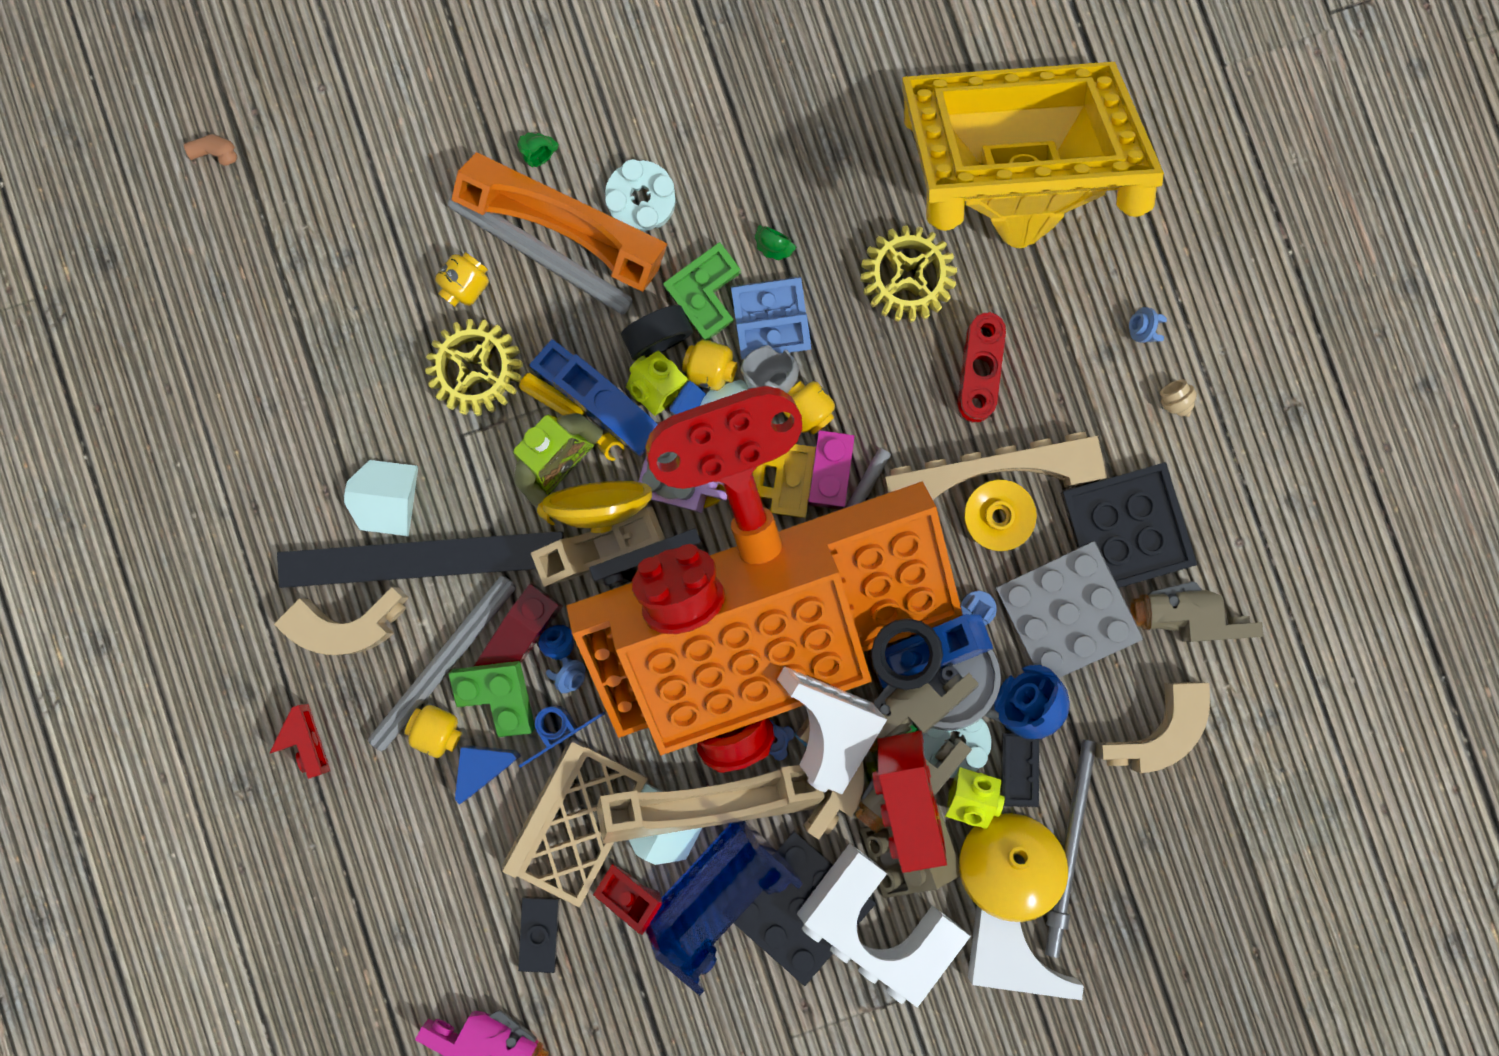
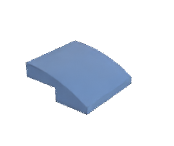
M801 276L731 286L741 359H744L751 351L765 345L771 346L778 353H783L785 349L789 353L811 350Z

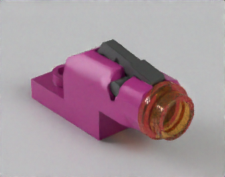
M497 1010L492 1014L483 1011H473L460 1034L453 1032L454 1027L443 1020L435 1019L433 1021L428 1019L415 1038V1041L443 1056H548L550 1051L542 1048L543 1043L536 1040L537 1037L502 1010Z

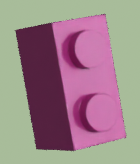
M819 430L808 505L839 510L844 509L855 435Z

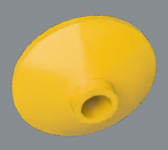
M993 480L982 484L970 495L965 506L964 519L970 536L979 545L992 551H1008L1019 547L1028 540L1035 528L1037 513L1032 497L1022 486L1008 480ZM995 510H1001L1004 513L1005 519L1002 523H997L993 520L992 514Z

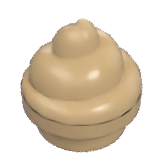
M1181 379L1169 383L1160 391L1162 397L1161 405L1167 412L1182 417H1189L1191 415L1197 397L1194 386L1188 385L1186 380Z

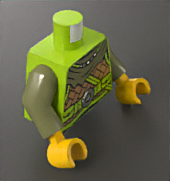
M579 413L563 415L559 418L547 414L535 427L527 430L524 439L513 451L518 462L514 474L515 485L534 506L538 505V515L550 525L555 524L543 510V499L558 486L593 448V444L597 443L598 449L611 461L615 460V457L609 452L612 446L618 445L624 450V445L610 433L603 435L601 428Z

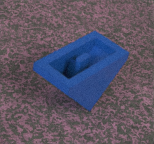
M472 745L461 747L455 792L457 803L460 805L520 758V753L517 750Z

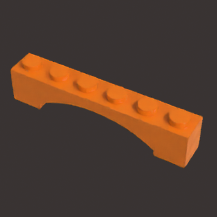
M476 152L457 172L451 200L481 215L490 212L525 219L559 232L579 243L603 261L612 271L611 277L644 292L659 271L668 244L480 153Z

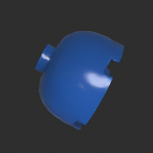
M1029 665L1021 668L1024 673L1016 678L1010 675L1003 682L994 702V707L999 713L998 719L1015 735L1024 739H1043L1055 733L1067 719L1070 709L1069 695L1065 685L1050 668L1042 665Z

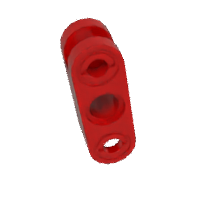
M991 312L978 315L969 325L965 337L957 407L960 416L971 423H980L986 420L994 412L998 401L1006 325L1001 317ZM981 329L987 330L991 337L984 336ZM976 360L985 361L990 367L989 375H977L973 370V362ZM972 399H978L982 404V408L975 407Z

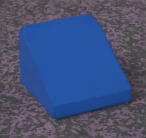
M687 381L670 406L671 415L700 406L706 393L693 382Z

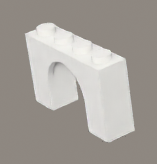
M849 843L797 912V915L804 923L801 929L818 943L822 938L832 945L830 951L845 963L852 959L859 964L858 971L875 984L879 979L888 987L885 991L899 1003L904 1004L908 1000L918 1008L971 936L932 905L910 936L901 944L889 949H873L863 945L859 941L857 934L858 915L865 902L887 873L876 862Z

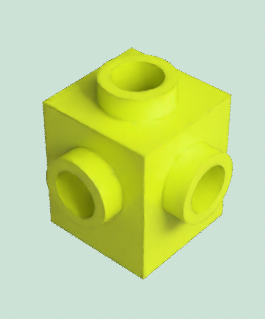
M658 350L647 358L641 356L631 365L629 369L631 375L626 388L636 401L641 402L656 416L672 405L687 383L688 378L678 370L671 360H668Z
M959 767L949 789L945 817L967 823L971 826L987 829L993 817L1000 816L1004 806L1005 796L1000 795L1001 779Z

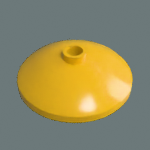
M604 481L582 484L548 495L543 499V510L553 519L569 526L590 528L592 533H604L611 531L612 525L627 521L642 510L651 500L652 490L649 485L635 481Z
M1004 813L1000 814L999 817L994 816L987 829L975 826L969 832L960 850L959 873L967 894L983 911L1001 920L1026 922L1045 915L1061 899L1068 881V863L1060 842L1047 827L1024 815ZM1013 855H1021L1024 858L1025 863H1016L1013 859Z

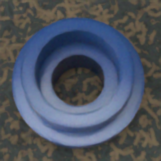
M555 625L548 628L539 638V648L545 656L555 660L567 657L574 648L572 631L565 625Z

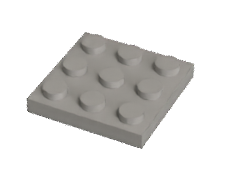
M1095 540L996 587L1033 664L1050 668L1058 678L1143 640V636Z

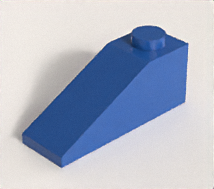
M964 614L932 628L941 640L943 658L939 670L994 649L981 615ZM919 635L892 645L885 650L886 662L889 667L897 674L903 676L916 675L921 672L928 664L930 655L927 643ZM879 677L882 688L885 689L888 684Z

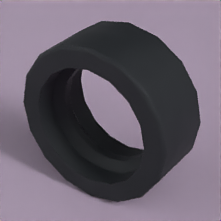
M672 305L656 310L632 322L624 328L621 336L632 359L637 360L641 356L647 358L658 350L664 352L687 339L693 333V330L682 306Z
M907 618L895 620L880 630L873 641L871 657L873 667L880 679L891 687L910 690L920 688L934 678L941 667L943 650L941 640L934 629L922 621ZM898 633H916L928 645L930 654L928 664L916 675H899L886 662V646L890 639Z

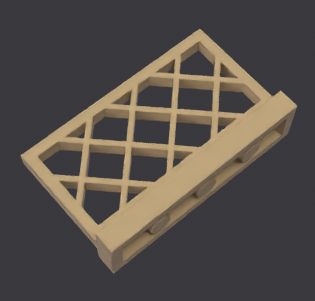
M570 737L502 863V872L514 878L517 876L580 907L614 842L602 844L601 832L598 830L593 812L597 811V805L591 806L586 788L606 781L610 794H614L610 780L625 775L637 781L632 791L637 790V792H641L648 778ZM588 756L601 763L604 776L583 782L580 769ZM606 766L617 772L608 774ZM578 775L580 784L571 786ZM582 789L587 808L566 814L563 804L566 795ZM559 808H561L563 816L554 818ZM590 814L595 832L574 838L569 820ZM565 821L570 840L549 846L546 836L547 830L550 826ZM597 838L600 847L597 857L581 863L576 844ZM543 840L545 848L537 850ZM572 846L578 864L557 870L551 852ZM548 854L553 872L538 877L526 871L533 858ZM591 866L587 876H585L583 868ZM580 870L583 883L577 895H574L562 888L559 876ZM555 878L557 886L547 880Z

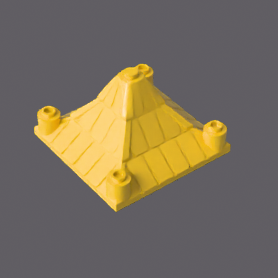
M1115 61L902 77L904 125L913 132L927 188L926 220L936 229L947 231L960 225L964 221L966 203L967 206L991 219L992 224L1005 244L1014 248H1025L1028 245L1034 244L1052 230L1064 217V213L1104 196L1106 191L1117 190L1116 206L1128 216L1139 217L1154 208L1157 187L1162 186L1164 172Z

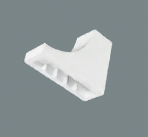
M784 666L777 680L791 697L805 705L810 723L808 745L799 765L809 777L808 783L815 789L826 792L829 789L843 794L887 719L872 702Z
M977 906L968 979L972 985L1082 1000L1084 985L1077 978L1060 974L1042 964L1029 949L1020 922H1010L995 918Z

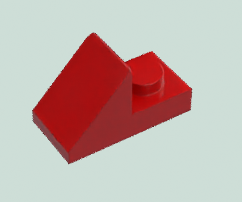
M309 704L292 707L273 744L270 754L297 745L299 751L296 753L297 765L302 773L306 772L308 779L330 772L331 770Z
M614 864L610 866L593 896L641 935L644 934L662 905L660 892L643 886L625 870Z

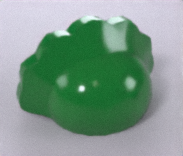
M541 133L522 135L517 143L524 162L531 167L545 164L559 146L558 142L552 137Z
M759 225L755 234L757 249L766 258H774L779 261L790 257L796 250L797 246L786 235L767 226Z

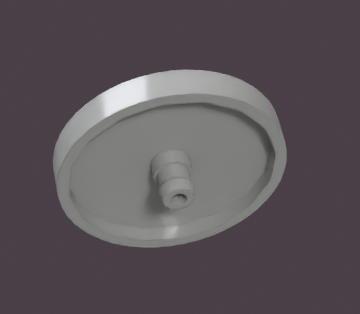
M993 650L961 663L939 670L934 678L928 682L940 697L946 693L942 687L958 673L962 677L970 673L979 683V686L932 728L945 731L963 729L978 722L988 713L997 698L1001 682L1000 667Z

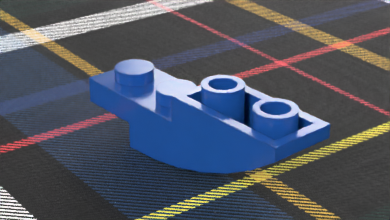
M551 339L529 364L532 371L584 410L586 415L641 457L646 451L645 446L650 433L658 424L577 354H571Z

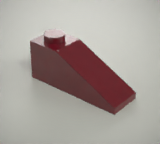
M529 584L507 613L474 666L514 661L522 663L542 633L560 612L563 605L536 585Z

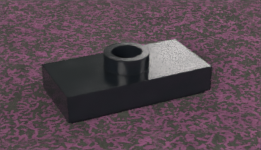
M1002 733L1001 795L1005 796L1004 806L1039 807L1040 739H1024L1014 733Z
M524 896L522 898L518 971L555 973L560 898Z

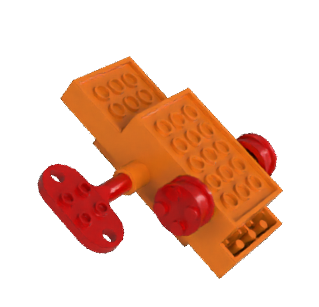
M769 386L750 388L675 414L660 422L650 433L645 446L649 469L658 481L668 487L686 489L709 482L723 483L734 515L731 521V530L737 546L712 555L698 549L693 544L665 550L653 557L643 559L638 564V570L632 579V583L566 605L572 635L618 738L649 728L660 756L697 743V752L703 763L717 772L725 773L745 769L766 758L770 752L774 741V727L769 718L804 706L802 702L791 697L777 680L784 666L846 691L872 682L863 652L872 649L875 637L889 623L895 620L910 618L922 621L929 627L934 628L962 616L937 508L923 481L778 531L772 512L763 507L752 473L758 466L786 454L797 443L802 431V415L792 396L780 388ZM778 413H790V417L784 423L774 424L771 422ZM674 452L677 454L676 458L669 463L657 461L663 453ZM898 633L897 635L893 636L888 643L900 640L902 638L914 635L916 633Z

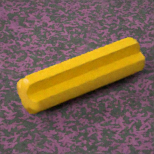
M527 373L522 378L519 388L523 392L559 414H584V410L557 389L533 374Z

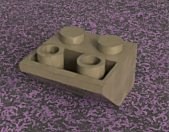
M939 805L937 807L946 846V866L902 873L899 859H892L888 837L893 836L891 826L884 827L883 821L860 829L869 858L887 873L879 884L883 898L937 890L960 877L959 862Z

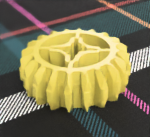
M903 226L900 237H898L894 229H890L888 231L889 242L884 237L878 236L876 238L878 248L869 246L866 252L872 259H863L861 267L869 270V272L861 274L860 280L865 283H872L864 288V295L876 293V296L871 301V306L876 307L881 302L884 303L885 306L881 314L887 316L890 309L896 311L894 320L898 322L901 320L903 312L907 313L910 323L916 320V311H919L920 316L924 320L928 319L930 316L928 306L938 313L942 308L938 299L948 302L951 295L945 289H954L956 286V281L948 277L956 274L957 267L946 266V264L953 260V253L942 255L941 252L945 249L946 242L941 241L935 246L933 241L936 234L931 232L927 239L921 237L922 227H917L915 234L910 235L908 226ZM909 248L918 250L922 254L916 258H909L901 251L897 253L896 250ZM887 257L891 262L890 267L893 269L895 276L884 287L880 277V264ZM931 262L937 274L936 287L932 292L927 288L928 282L923 277V271ZM918 267L913 279L908 277L899 282L904 270L908 272ZM901 290H908L916 297L919 295L921 299L913 301L902 300L893 296V294L895 295Z
M472 319L467 320L466 330H463L458 322L453 323L455 334L451 335L444 329L441 331V335L446 339L445 342L441 344L436 340L432 341V346L439 351L437 354L428 353L426 358L436 363V365L427 367L425 372L430 376L437 377L432 379L428 385L432 389L440 388L436 398L439 401L448 398L446 407L451 410L455 409L460 403L459 412L467 415L472 405L474 414L481 416L482 405L485 404L488 411L493 413L496 411L493 403L494 400L497 399L502 405H506L508 401L502 394L508 391L510 394L515 395L517 392L509 383L511 380L515 382L522 380V376L512 372V369L523 367V362L519 359H511L517 356L520 350L517 346L508 347L513 338L509 334L500 337L502 333L500 326L495 325L489 331V323L486 320L480 322L477 330ZM483 341L482 345L477 344L476 348L469 353L456 350L467 342ZM494 346L497 347L502 360L500 376L496 375L489 368V361L492 357L490 352ZM449 360L454 361L459 366V374L456 379L458 384L455 389H453L448 379L447 368ZM461 360L473 364L478 363L481 369L488 375L486 376L476 371L471 372L467 368L468 366ZM479 382L493 385L483 393L465 395L467 389L472 390L475 384Z

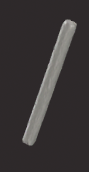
M452 195L449 198L448 206L453 211L618 313L625 314L629 310L633 301L631 296L498 214L486 212L484 215H481L452 201Z
M505 576L498 578L370 735L368 742L375 749L383 751L389 746L407 724L415 709L420 708L516 590V585Z

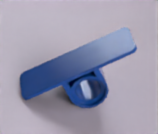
M553 705L542 709L536 716L535 728L547 748L518 765L519 768L599 719L607 711L602 712L578 727L565 708ZM549 712L558 714L562 719V727L558 732L549 731L544 724V719Z

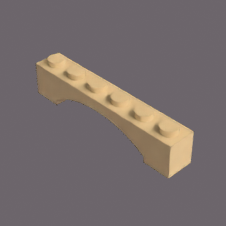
M1086 432L1066 435V442L1052 444L1051 438L1031 442V449L1017 451L1016 445L995 449V456L982 458L981 452L960 456L961 462L947 465L946 459L926 462V469L911 471V466L894 468L890 470L891 476L883 479L885 494L923 481L932 500H934L944 491L963 481L997 472L1023 471L1040 473L1062 480L1064 488L1098 482L1107 477L1098 436L1087 438Z
M800 765L781 767L780 770L760 776L702 788L668 792H637L635 790L600 796L596 809L602 843L606 844L812 810L818 807L825 796L824 792L815 789L808 783L809 777Z

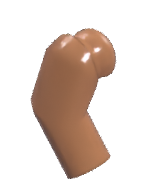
M210 134L184 143L186 154L190 160L208 154L217 156L219 164L223 166L230 165L237 160L233 143L218 135Z

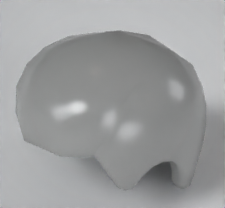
M765 345L751 351L743 359L740 371L749 389L769 386L780 388L788 393L797 382L799 366L788 350L785 349L783 353H778L771 346Z

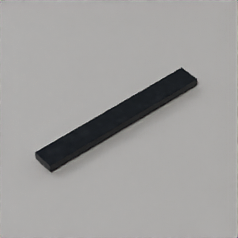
M563 531L277 552L279 588L535 570L536 566L531 552L564 539Z

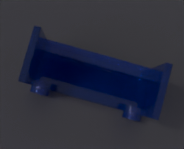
M746 820L730 823L661 898L662 905L646 929L655 958L700 996L705 990L699 976L707 974L717 960L715 957L717 951L715 942L762 891L767 894L780 893L787 888L790 882L799 889L803 882L793 867Z

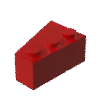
M922 730L878 738V771L872 772L875 792L877 795L883 794L885 804L880 805L884 827L891 826L893 836L888 837L892 859H899L902 873L947 865L946 846L941 821L930 782V768L926 764Z

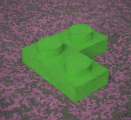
M719 242L663 283L664 288L676 304L682 306L687 319L702 339H711L734 322V319L714 292L741 273V269L721 242Z
M520 661L453 669L449 673L456 707L490 704L497 737L531 734L536 729Z

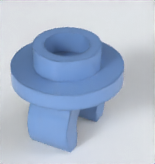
M1140 308L1131 317L1129 322L1131 338L1140 343L1163 341L1164 336L1158 335L1156 329L1158 323H1166L1167 318L1162 314H1157L1152 308Z
M974 591L967 594L960 605L962 615H981L985 625L994 619L997 611L993 597L983 591Z
M565 657L559 659L562 661L563 667L558 674L549 669L545 672L549 679L555 681L557 690L561 693H569L577 690L583 684L586 668L579 660Z

